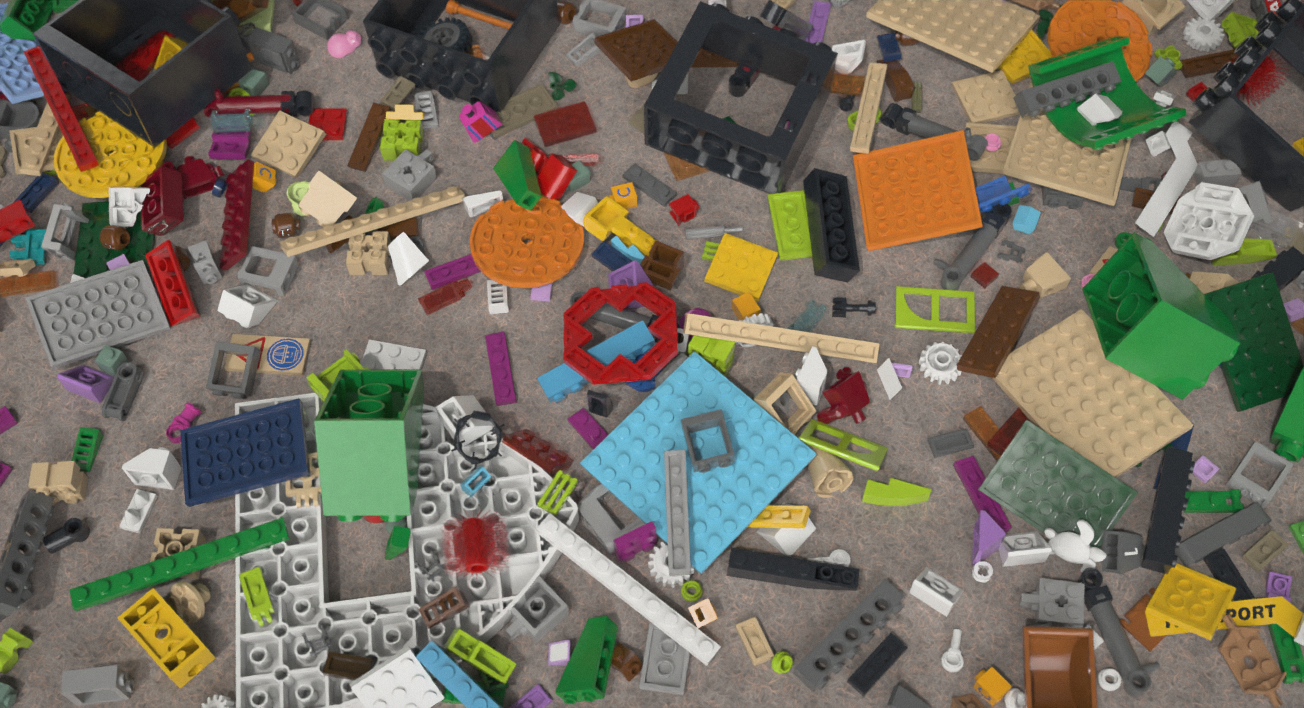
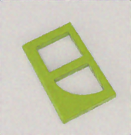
M896 286L895 328L974 334L976 331L975 292ZM904 294L931 296V320L923 319L913 313L906 303ZM939 296L966 298V323L939 321Z
M814 419L810 420L799 437L807 445L875 471L880 469L888 451L887 447ZM817 429L841 438L838 446L812 437ZM851 442L875 452L857 453L846 449Z

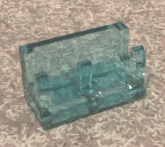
M245 109L244 114L216 115L217 110H213L210 116L213 132L250 131L253 121L252 115H249L250 109Z
M811 300L808 307L793 324H790L788 329L811 333L824 318L826 306L821 304L817 308L814 305L815 301Z

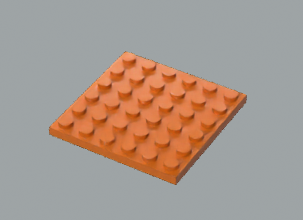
M964 130L869 151V154L860 153L853 155L868 251L983 227Z

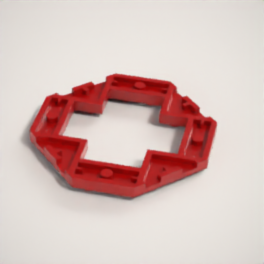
M647 282L638 283V286L627 287V284L613 285L608 289H600V287L590 288L564 312V363L593 385L652 379L678 354L676 302ZM633 300H636L659 316L648 329L660 341L636 364L619 354L605 367L581 349L593 338L592 333L581 325L606 302L621 312Z

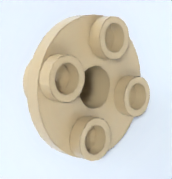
M179 581L171 587L170 597L167 598V602L181 616L185 624L197 622L204 616V603L210 600V591L201 583L192 586L188 582Z

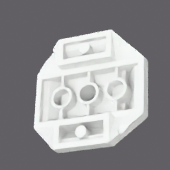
M1201 182L1194 190L1178 200L1164 230V235L1174 253L1213 260L1240 250L1254 214L1239 188Z

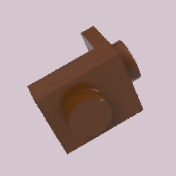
M619 643L614 648L611 666L622 673L624 678L630 682L642 670L643 664L633 651Z

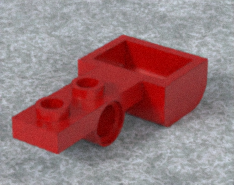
M524 138L522 144L529 147L535 172L539 174L537 180L540 192L551 200L559 201L577 170L561 155L551 153L548 156L530 139Z

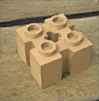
M365 232L349 238L348 245L351 251H347L346 266L350 275H365L366 271H372L373 275H388V256H390L388 246L391 243L388 232H373L372 236H367Z
M75 461L57 462V464H50L49 462L32 463L28 486L36 490V493L41 492L53 497L52 505L60 502V500H64L69 504H75L80 500H85L88 477L84 472H80V467Z
M157 528L154 545L158 551L152 552L150 562L205 544L206 538L199 529H182V533L178 534L175 529ZM200 570L180 577L183 579H199Z

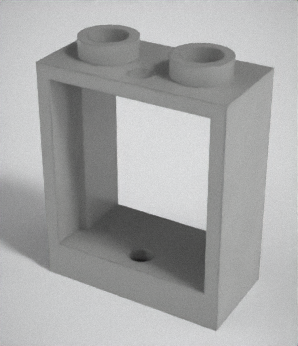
M585 0L584 3H581L578 14L573 18L575 32L585 35L593 33L598 37L620 30L626 20V7L602 0ZM589 10L613 16L608 27L588 22L584 19Z
M1255 441L1226 483V486L1233 490H1241V494L1254 503L1258 502L1264 509L1294 464L1285 457L1272 452L1267 446ZM1253 455L1281 472L1269 491L1241 475V472Z
M118 665L63 671L61 694L76 706L129 700L130 692L134 691L133 679Z

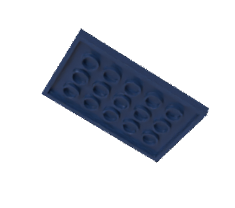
M299 398L180 430L185 504L188 507L310 475L303 405Z

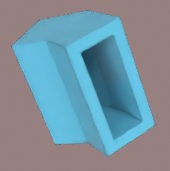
M1019 205L1013 220V229L1030 235L1035 230L1041 212L1030 206Z
M479 466L460 484L461 489L471 498L492 476L484 467ZM481 475L483 478L471 489L469 486Z

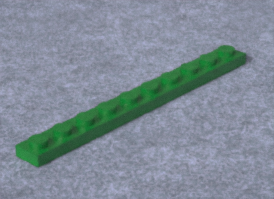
M282 517L69 589L73 610L78 612L289 540L285 520Z

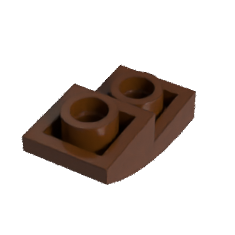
M409 218L378 228V232H388L390 240L396 239L403 232L409 238L419 236L418 219Z

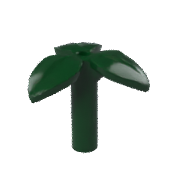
M549 72L550 88L555 89L552 92L554 100H561L565 96L564 89L571 92L576 88L577 83L573 79H567L562 83V76L560 74Z

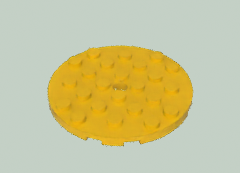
M101 112L95 113L96 116L88 120L84 118L78 122L99 166L81 172L64 136L59 141L54 153V169L59 179L70 191L90 198L109 197V187H139L145 183L151 173L160 167L167 149L166 139L154 148Z

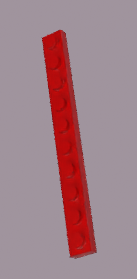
M40 46L23 51L80 171L83 172L99 166Z

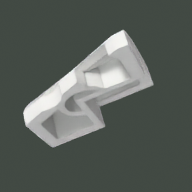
M404 232L388 246L399 286L404 284L429 262Z

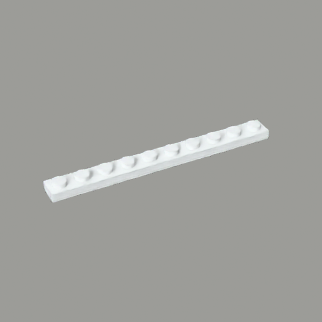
M549 514L536 528V532L706 666L720 650V645L553 515Z

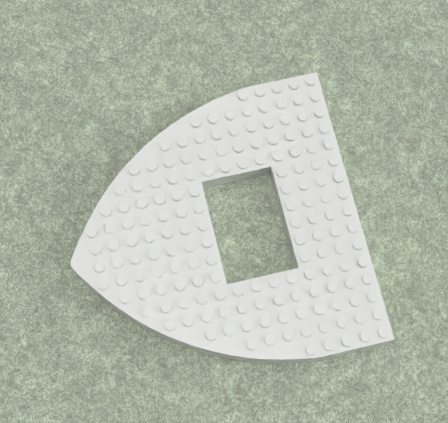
M316 393L235 403V415L299 398L303 405L308 453L317 452L314 420L323 401ZM423 404L417 496L411 515H407V528L411 530L409 559L412 591L330 603L326 516L323 515L322 495L319 494V506L314 507L313 499H311V507H305V500H302V508H297L296 496L287 497L286 481L236 494L235 533L283 517L290 538L289 540L236 557V708H365L351 689L350 683L354 680L324 676L322 673L328 655L327 650L317 653L316 658L314 655H310L312 650L305 644L302 633L305 632L308 641L312 643L322 638L321 635L323 633L320 628L322 624L329 638L326 642L331 645L329 647L330 652L372 658L374 661L372 669L407 646L411 648L416 656L431 640L436 641L443 648L455 628L461 629L483 643L489 641L513 618L511 613L513 606L518 611L526 602L524 593L535 579L540 576L545 580L562 554L560 550L536 532V528L551 514L539 508L537 503L553 478L528 456L502 438L499 447V453L502 457L497 455V457L477 464V468L479 466L484 467L492 477L470 498L461 489L460 484L476 470L474 469L475 465L465 460L457 450L451 452L454 449V439L440 421L436 408ZM491 431L485 433L462 448L463 452L470 457L475 452L474 457L485 458L490 454L486 449L492 450L497 444L496 434L491 436V433H493ZM312 459V466L314 468H319L318 460ZM480 475L469 487L472 489L483 477ZM315 477L312 480V487L321 485L320 477ZM302 479L291 480L295 488H303ZM559 484L556 486V488L554 489V491L552 492V494L550 495V497H549L548 500L546 501L545 505L548 503V501L550 500V498L552 497V495L554 494V492H555L556 489L558 488ZM564 490L561 491V493L559 494L558 498L555 500V502H554L553 505L551 506L552 509H554V507H555L556 504L558 503L559 499L561 498V496H562L563 493L565 492ZM569 496L558 514L554 517L573 532L579 522L577 504ZM473 509L474 518H477V515H479L478 518L484 515V518H486L484 520L492 518L489 520L491 521L489 523L494 522V525H501V523H495V521H502V524H505L500 526L502 528L498 530H504V532H501V535H504L502 538L508 539H503V543L508 545L499 546L501 548L496 549L503 550L505 548L509 553H502L501 555L506 554V557L510 558L495 560L502 561L497 562V564H500V568L491 567L494 569L488 568L486 570L488 573H469L464 577L466 574L464 572L466 571L458 570L460 569L458 566H448V568L445 567L444 569L448 573L444 574L441 572L434 578L435 581L432 582V580L428 581V575H423L415 565L417 561L422 568H428L435 563L434 558L430 554L431 550L440 559L439 564L442 567L457 564L451 563L452 561L456 562L453 558H449L451 561H443L448 559L447 557L457 555H443L455 549L444 550L443 547L449 548L447 546L451 544L445 545L442 541L448 542V539L441 536L446 535V532L453 534L454 532L452 531L455 530L443 531L441 529H453L455 527H448L453 525L462 527L456 525L460 524L459 522L453 521L463 522L464 519L462 517L468 519V516L473 518ZM497 540V543H494V544H499V543L503 544L502 542H498V541H501V540ZM436 565L435 567H433V568H432L431 570H429L428 572H429L430 574H432L433 572H435V571L438 570L439 568H438L437 565ZM257 567H260L275 610L271 614L273 622L268 623L266 616L262 618L265 625L261 627L258 621H253L238 576ZM454 586L461 588L470 607L431 628H427L418 609ZM454 597L453 599L455 603L458 604L459 602L457 598ZM513 599V601L506 607L508 602ZM446 601L445 604L447 608L450 609L451 606L449 602ZM440 605L436 606L439 613L442 614L443 611ZM432 609L428 610L432 619L436 618ZM322 641L318 644L313 645L314 649H317L323 646L324 643ZM444 649L457 663L462 661V659ZM424 666V668H425L426 671L429 673V675L431 676V678H432V679L436 678V677Z

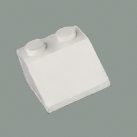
M246 284L223 290L217 311L224 314L226 318L239 322L241 326L251 328L252 326L259 325L278 300Z
M160 447L158 449L149 448L123 464L122 469L134 485L174 490L181 466L170 450Z

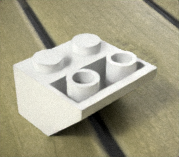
M812 346L810 352L805 353L802 360L803 366L801 369H797L795 379L810 402L817 406L825 389L827 369L817 348Z
M474 395L453 396L435 407L440 421L453 439L457 427V422L454 421V418L459 420L466 415L472 414L474 410L485 412ZM471 417L466 422L469 427L465 425L460 429L459 440H465L462 443L464 447L492 430L494 426L490 421L473 419Z

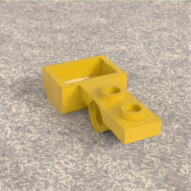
M608 196L603 198L585 214L583 219L584 227L601 241H604L609 235L614 233L627 248L635 245L644 256H649V251L655 241H657L627 219L629 211Z

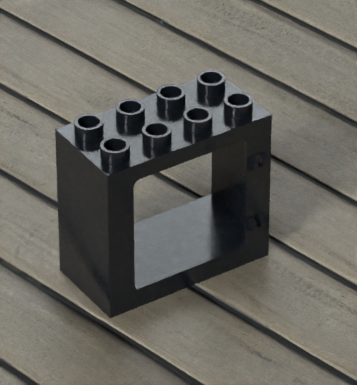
M78 0L33 33L62 88L154 148L216 99L214 92L216 89L224 93L252 70L247 57L250 48L247 42L239 36L236 29L240 25L238 17L227 7L221 10L214 6L211 0ZM161 31H166L188 44L141 82L115 67V65L140 46L144 47L148 44V41Z
M449 0L377 1L363 20L368 36L367 42L372 48L376 61L375 67L380 74L387 78H393L394 75L401 76L413 82L418 89H423L424 87L434 89L450 100L459 98L468 101L471 105L480 101L500 113L560 25L557 0H454L464 6L514 22L490 58L484 60L417 37L421 35V30L426 31L425 26L429 25L431 27V22L437 21Z
M1286 0L1277 9L1276 14L1271 10L1258 21L1254 27L1259 31L1255 39L1252 36L1246 38L1234 51L1239 57L1233 64L1229 61L1213 77L1218 82L1214 89L1206 88L1194 100L1192 104L1198 111L1189 121L1194 128L1255 182L1260 181L1263 189L1290 212L1304 206V157L1235 95L1272 49L1304 77V0Z
M700 1L644 104L645 145L769 194L782 193L829 98L838 53L832 51L825 43H810L799 39L794 32L788 29H780L778 31L765 26L756 17L747 16L744 18L730 13L729 9L722 4L714 3L709 5ZM701 48L796 85L771 136H765L674 99ZM787 121L790 122L788 125V130L784 129Z

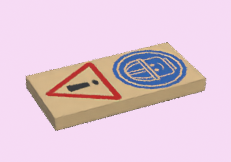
M232 334L230 343L253 346L261 351L256 373L303 376L311 341L307 338ZM227 354L224 366L225 371L244 372L247 357Z

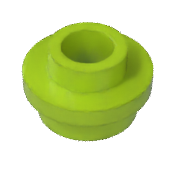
M687 581L681 587V595L686 601L695 602L702 596V586L697 581ZM691 588L696 591L693 595L688 593V590Z
M777 652L772 659V669L779 674L788 672L792 667V658L787 652Z

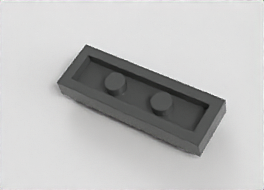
M635 163L623 174L625 180L632 182L635 187L663 207L677 196V192Z

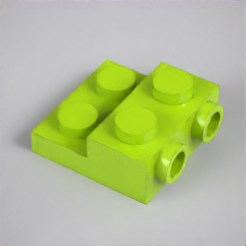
M1231 12L1221 21L1222 27L1226 34L1229 35L1228 39L1234 48H1237L1249 36L1255 39L1259 33L1254 28L1257 24L1256 19Z

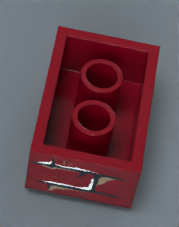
M160 166L147 177L145 183L140 185V187L150 188L149 194L146 195L142 203V231L163 236L183 221L184 199L182 197L183 181L181 172Z

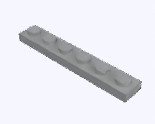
M685 450L664 451L669 576L691 575Z

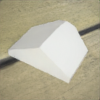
M860 40L833 45L832 51L838 53L835 69L841 74L847 75L852 73L863 59L866 41Z
M1094 94L1077 108V111L1091 125L1111 121L1122 115V111L1108 97Z
M576 192L561 208L576 223L584 226L583 219L585 214L596 206L598 202L593 196Z

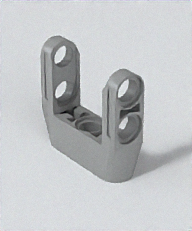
M600 484L577 503L580 518L589 530L592 529L594 531L596 539L605 551L610 554L614 552V539L645 525V523L638 518L620 530L600 504L602 503L601 500L612 494Z

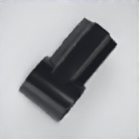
M70 518L62 528L43 537V543L49 553L53 554L74 542L85 541L90 535V529L80 519Z

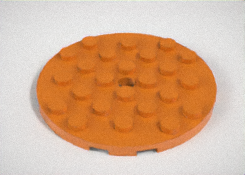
M1069 0L1058 9L1049 24L1048 45L1052 57L1097 43V40L1103 41L1115 36L1129 37L1130 44L1123 46L1122 51L1129 71L1137 82L1149 68L1152 56V43L1149 42L1147 35L1149 32L1145 24L1134 11L1119 1L1116 3L1111 0Z
M542 196L531 211L517 205L514 199L506 202L501 200L490 206V210L484 215L481 214L474 223L470 234L471 255L478 269L489 279L499 284L514 288L540 287L559 280L576 266L584 249L583 227L568 216L566 211L561 208L560 201L551 200L546 196ZM525 239H531V240H532V241H530V242H527V244H525V242H523Z

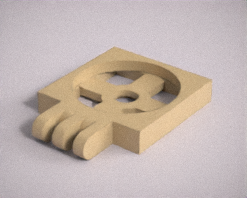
M317 452L308 453L309 468L312 472L311 476L296 478L303 480V488L297 489L292 485L291 480L286 481L287 497L296 496L297 508H302V500H305V507H311V499H313L314 507L319 506L321 485L312 487V480L315 477H320L319 468L312 466V459L318 460Z

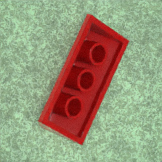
M166 240L145 254L170 326L172 327L198 318L200 313L176 247L171 240Z

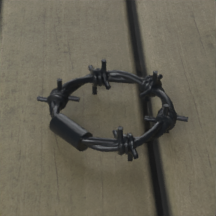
M475 410L472 414L466 415L459 420L454 418V421L457 422V427L454 435V449L451 452L457 450L465 460L475 465L474 469L477 468V464L497 457V455L502 457L499 453V447L502 439L501 432H503L501 427L505 426L504 424L499 426L493 420L490 413ZM471 417L473 419L490 421L494 426V433H491V436L496 434L497 444L492 450L486 449L490 454L485 458L474 457L475 452L470 457L462 450V443L465 440H459V431L465 425L469 427L466 422Z

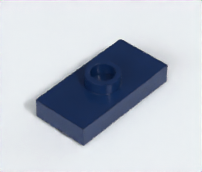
M895 33L877 36L884 62L902 59Z
M605 241L591 254L595 260L612 272L633 262Z

